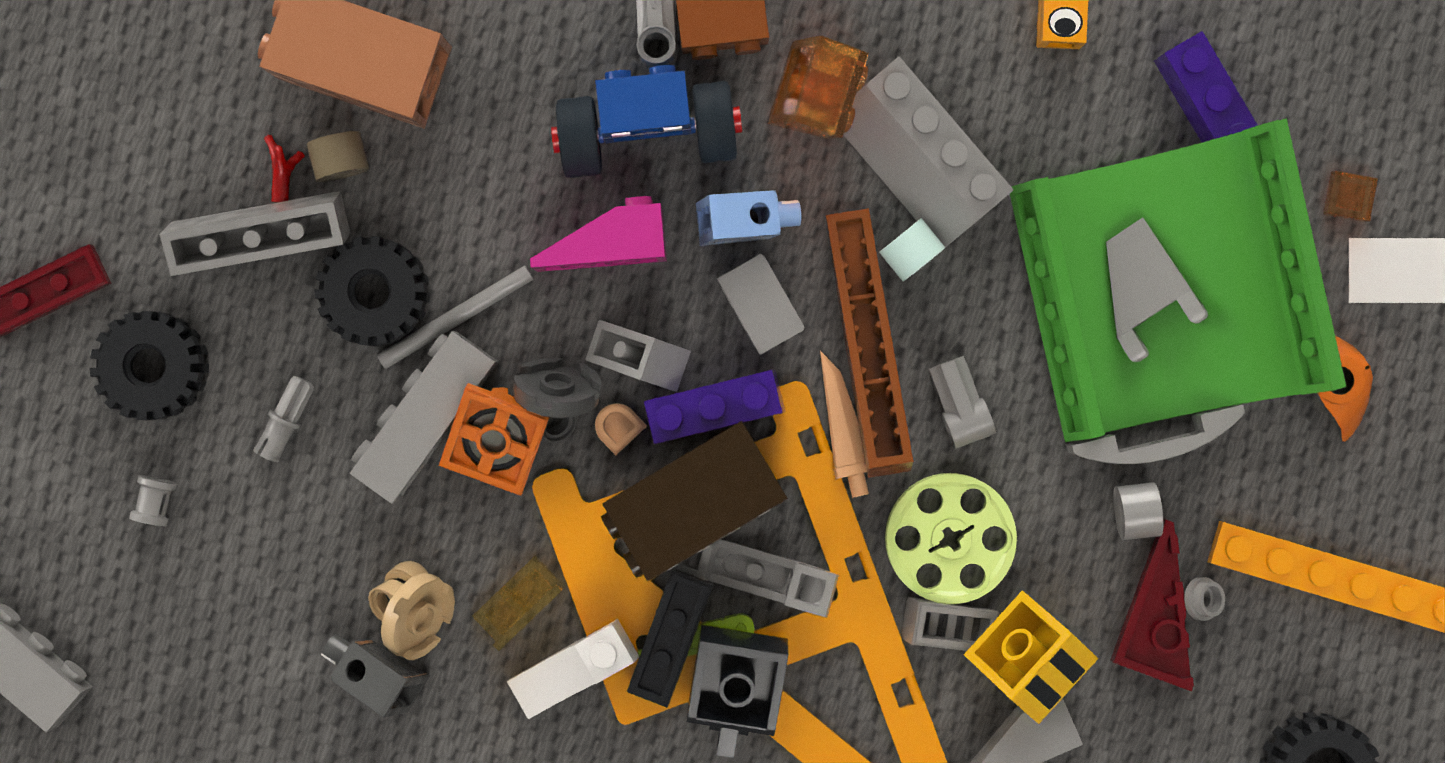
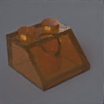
M821 35L793 41L767 124L826 139L842 138L843 134L849 131L854 121L855 108L852 105L856 92L862 89L868 76V66L865 63L869 53Z

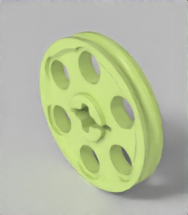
M941 473L917 481L897 499L886 524V551L897 576L913 592L937 603L961 604L986 595L1003 580L1012 565L1016 552V526L1008 505L992 487L964 474ZM928 488L937 490L941 495V505L932 513L921 511L917 504L920 492ZM969 489H978L984 495L985 503L983 508L976 513H968L961 506L962 494ZM970 525H973L972 528L964 531L962 536L957 539L959 547L953 550L950 546L944 545L942 547L938 546L930 552L928 551L930 548L940 544L939 541L944 538L942 530L949 527L955 532L958 530L963 531ZM903 526H913L919 532V543L911 550H903L896 544V533ZM993 526L1002 528L1006 535L1003 547L995 551L986 549L982 543L984 531ZM932 563L939 567L941 578L935 586L926 588L918 583L916 574L922 565ZM968 564H977L981 566L984 572L982 583L974 588L964 586L960 580V572Z

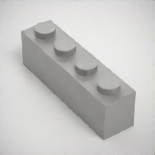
M341 191L174 221L159 235L170 276L339 246L345 243L351 232Z
M452 331L448 337L442 333L427 353V355L432 357L423 372L416 369L402 388L407 393L398 407L391 404L385 410L376 424L381 428L380 432L372 443L366 439L351 458V461L356 465L349 474L391 504L400 501L451 430L466 385L470 383L482 387L499 363L458 332Z
M0 604V694L47 733L61 725L93 686L85 680L87 675L81 667L72 661L66 660L64 662L52 652L54 646L46 637L37 632L31 634L19 624L21 618L12 608L5 604Z

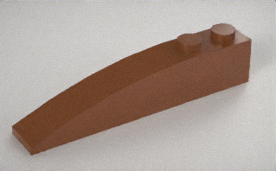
M869 208L826 215L835 283L867 476L871 478L909 472L914 461Z

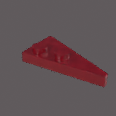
M1163 519L1162 536L1155 537L1110 661L1192 692L1194 680L1190 674L1188 648H1190L1189 634L1185 628L1187 616L1183 581H1180L1177 555L1180 554L1178 536L1175 534L1174 522Z

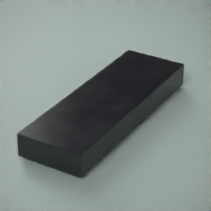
M675 568L672 569L627 689L628 693L668 708L714 583Z

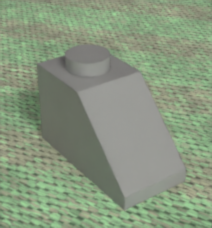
M599 319L585 360L677 392L691 351Z

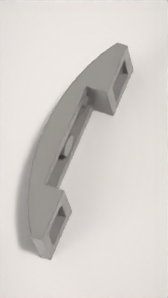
M1239 404L1194 413L1191 416L1195 431L1118 449L1115 435L1109 434L1065 445L1067 453L1103 463L1140 464L1166 460L1211 442L1232 427L1245 414L1244 406Z
M724 539L719 540L674 567L677 570L703 580L781 602L785 606L825 618L828 617L839 577L836 573Z

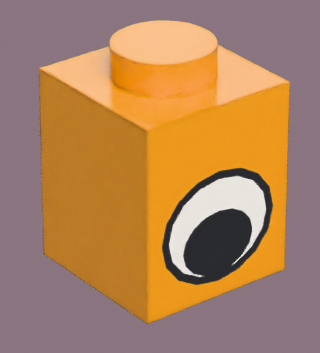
M1038 0L1036 47L1080 49L1087 42L1088 0Z

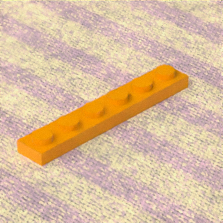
M1219 521L1208 557V563L1445 633L1444 587Z

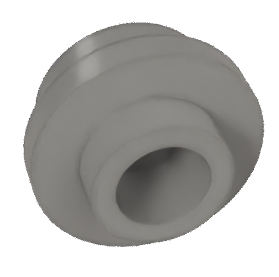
M1207 577L1194 578L1188 584L1185 591L1184 601L1186 610L1193 619L1198 621H1207L1218 616L1225 605V594L1222 587Z

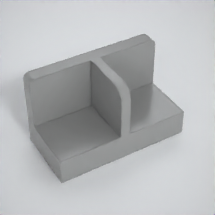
M759 254L717 278L718 284L759 355L804 330L802 321L764 255Z

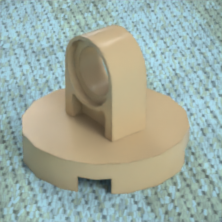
M421 573L415 575L404 584L394 579L387 580L373 588L368 596L372 612L382 621L381 637L383 645L396 656H402L407 660L421 658L435 648L441 638L435 636L436 633L439 631L443 621L450 624L453 617L455 605L453 589L433 574Z

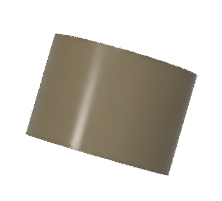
M360 131L335 133L307 143L316 182L335 181L359 175L369 170Z

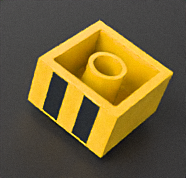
M1023 590L964 654L1007 697L1038 724L1099 659L1077 637Z

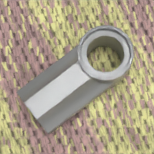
M636 0L638 34L636 46L641 63L648 70L654 66L674 65L678 56L674 0ZM656 40L664 41L669 45L667 53L660 58H652L646 54L647 46Z
M964 356L928 369L943 409L941 413L942 420L954 449L996 434L989 409L984 399L979 398Z

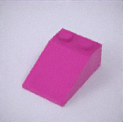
M651 196L625 198V206L614 207L530 258V266L537 272L667 262L661 203L653 204Z

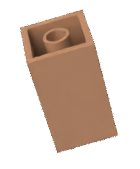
M344 0L274 1L272 16L276 17L271 34L266 33L260 42L258 58L261 59L259 67L279 80L425 129L452 46L441 33Z

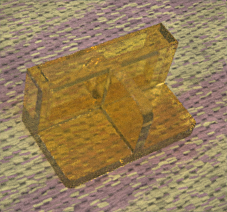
M535 555L472 617L495 640L493 646L500 651L564 589L565 585Z

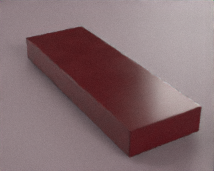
M92 244L83 246L1 286L0 337L112 284Z

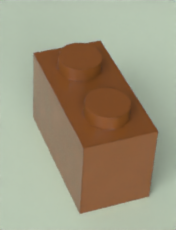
M676 0L682 53L691 54L692 60L715 58L718 56L717 50L735 48L736 55L753 54L761 51L760 45H766L769 42L765 0Z

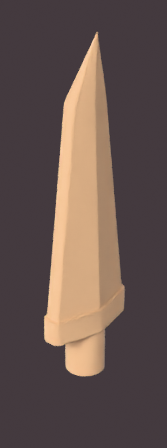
M820 350L835 479L848 478L852 498L867 495L869 491L864 474L867 470L858 419L841 371Z

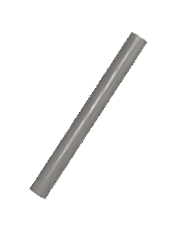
M525 265L378 353L377 357L385 369L389 368L437 339L442 333H447L533 281L531 273Z

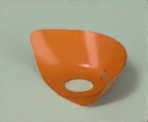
M1335 336L1342 367L1350 370L1353 374L1354 383L1351 390L1346 394L1339 395L1331 391L1319 392L1317 394L1341 428L1342 441L1345 442L1354 434L1363 419L1369 404L1373 375L1371 367L1364 356L1353 345Z

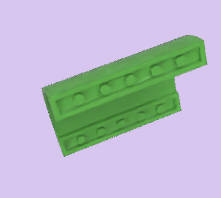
M1287 119L1268 122L1235 134L1140 159L1048 179V177L1034 179L1012 186L1013 191L1010 193V198L1065 442L1093 439L1104 436L1106 432L1223 407L1292 395L1333 391L1346 387ZM1143 217L1207 310L1208 317L1197 324L1191 322L1176 300L1133 329L1149 351V355L1140 362H1133L1129 359L1117 339L1106 242Z

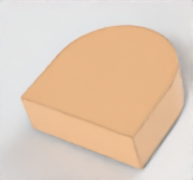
M619 403L604 407L598 413L595 420V430L598 437L615 456L648 426L630 407Z

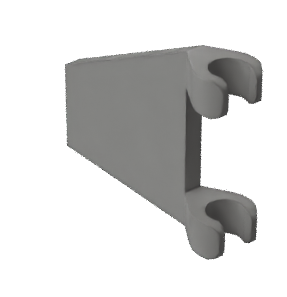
M1143 217L1106 242L1117 339L1131 361L1140 362L1149 355L1148 349L1133 329L1176 300L1191 322L1197 324L1208 317L1207 310Z

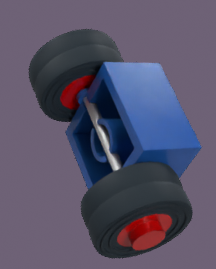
M675 65L650 67L648 75L631 76V70L609 71L604 73L605 79L595 80L600 118L599 128L593 97L584 96L575 99L557 100V126L551 127L554 153H560L562 167L566 178L601 174L602 157L600 144H603L604 141L607 144L696 133V129L701 163L736 159L735 133H742L740 106L732 107L730 85L726 81L693 85L695 120L689 114L685 70L676 71Z

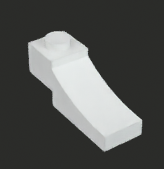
M616 619L512 677L507 683L525 715L530 719L564 699L603 681L633 664L639 658V655L621 623Z

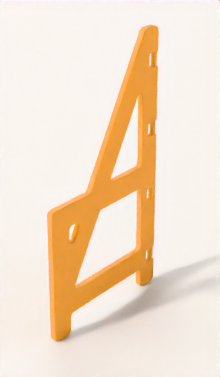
M799 381L782 385L780 390L786 412L773 415L776 425L774 434L755 441V444L777 480L791 476L797 481L829 570L839 575L836 584L838 594L831 603L827 618L802 612L756 629L754 633L788 638L789 656L787 665L846 643H855L861 653L901 763H947L842 478L835 479L833 453L810 391L804 383ZM811 427L820 453L806 457L797 433ZM560 468L540 475L533 482V494L586 636L618 619L638 653L636 641L639 636L648 635L664 591L653 581H647L644 575L638 578L635 577L625 558L615 550L614 544L618 539L612 538L601 519V516L607 513L602 503L622 491L593 502H586L580 494L572 472L568 469ZM858 552L867 578L852 582L844 559ZM697 654L687 656L668 708L627 692L639 658L633 664L604 679L603 682L617 720L621 724L627 725L689 702ZM904 678L913 704L899 707L891 684L899 682ZM782 690L774 736L771 737L802 763H871L787 692Z

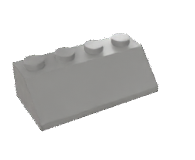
M899 56L862 87L829 119L916 221L922 218L945 248L1013 191V188Z

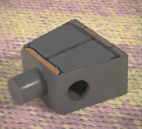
M334 634L327 641L321 652V656L337 666L331 675V680L383 718L408 713L430 677L429 674L370 639L357 640L350 643L338 634Z

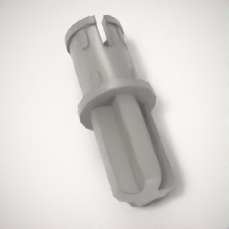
M293 376L290 379L276 409L270 410L268 413L270 419L257 445L253 449L256 454H260L261 457L272 462H279L294 429L299 430L301 426L298 420L314 391V386L309 381L297 376Z

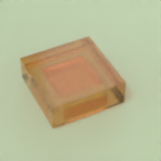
M1340 171L1331 172L1323 214L1369 222L1378 178Z

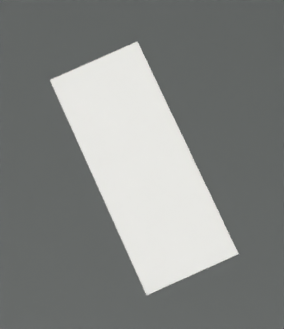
M1349 238V303H1445V238Z

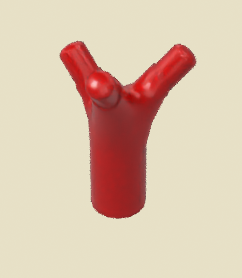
M267 135L264 137V140L269 148L272 161L271 202L288 201L291 173L305 155L303 152L298 151L294 156L286 160L282 146L277 145L272 135Z

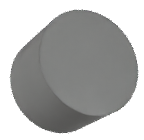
M1149 482L1115 486L1113 503L1116 526L1121 540L1162 536L1163 510L1156 483Z

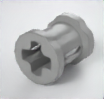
M138 475L137 482L141 486L135 510L130 512L129 519L140 523L166 527L169 520L166 517L171 491H175L178 484L162 478Z

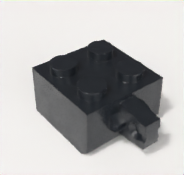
M701 625L686 722L708 725L709 730L719 731L717 756L734 758L738 734L748 736L749 732L774 736L789 656L788 638Z

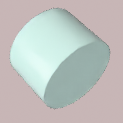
M921 218L879 253L903 282L944 250L945 246Z

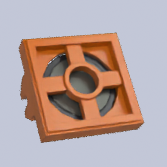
M468 383L462 395L439 466L521 496L550 417L527 411L516 402L514 396L508 394V388L499 387L489 391Z

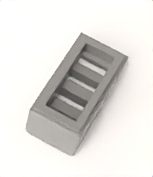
M908 597L901 638L912 645L967 651L975 643V641H970L974 617L981 618L979 638L996 620L999 611L962 604H943L924 598ZM940 613L945 614L942 636L936 635ZM957 616H963L960 638L957 639L954 638Z

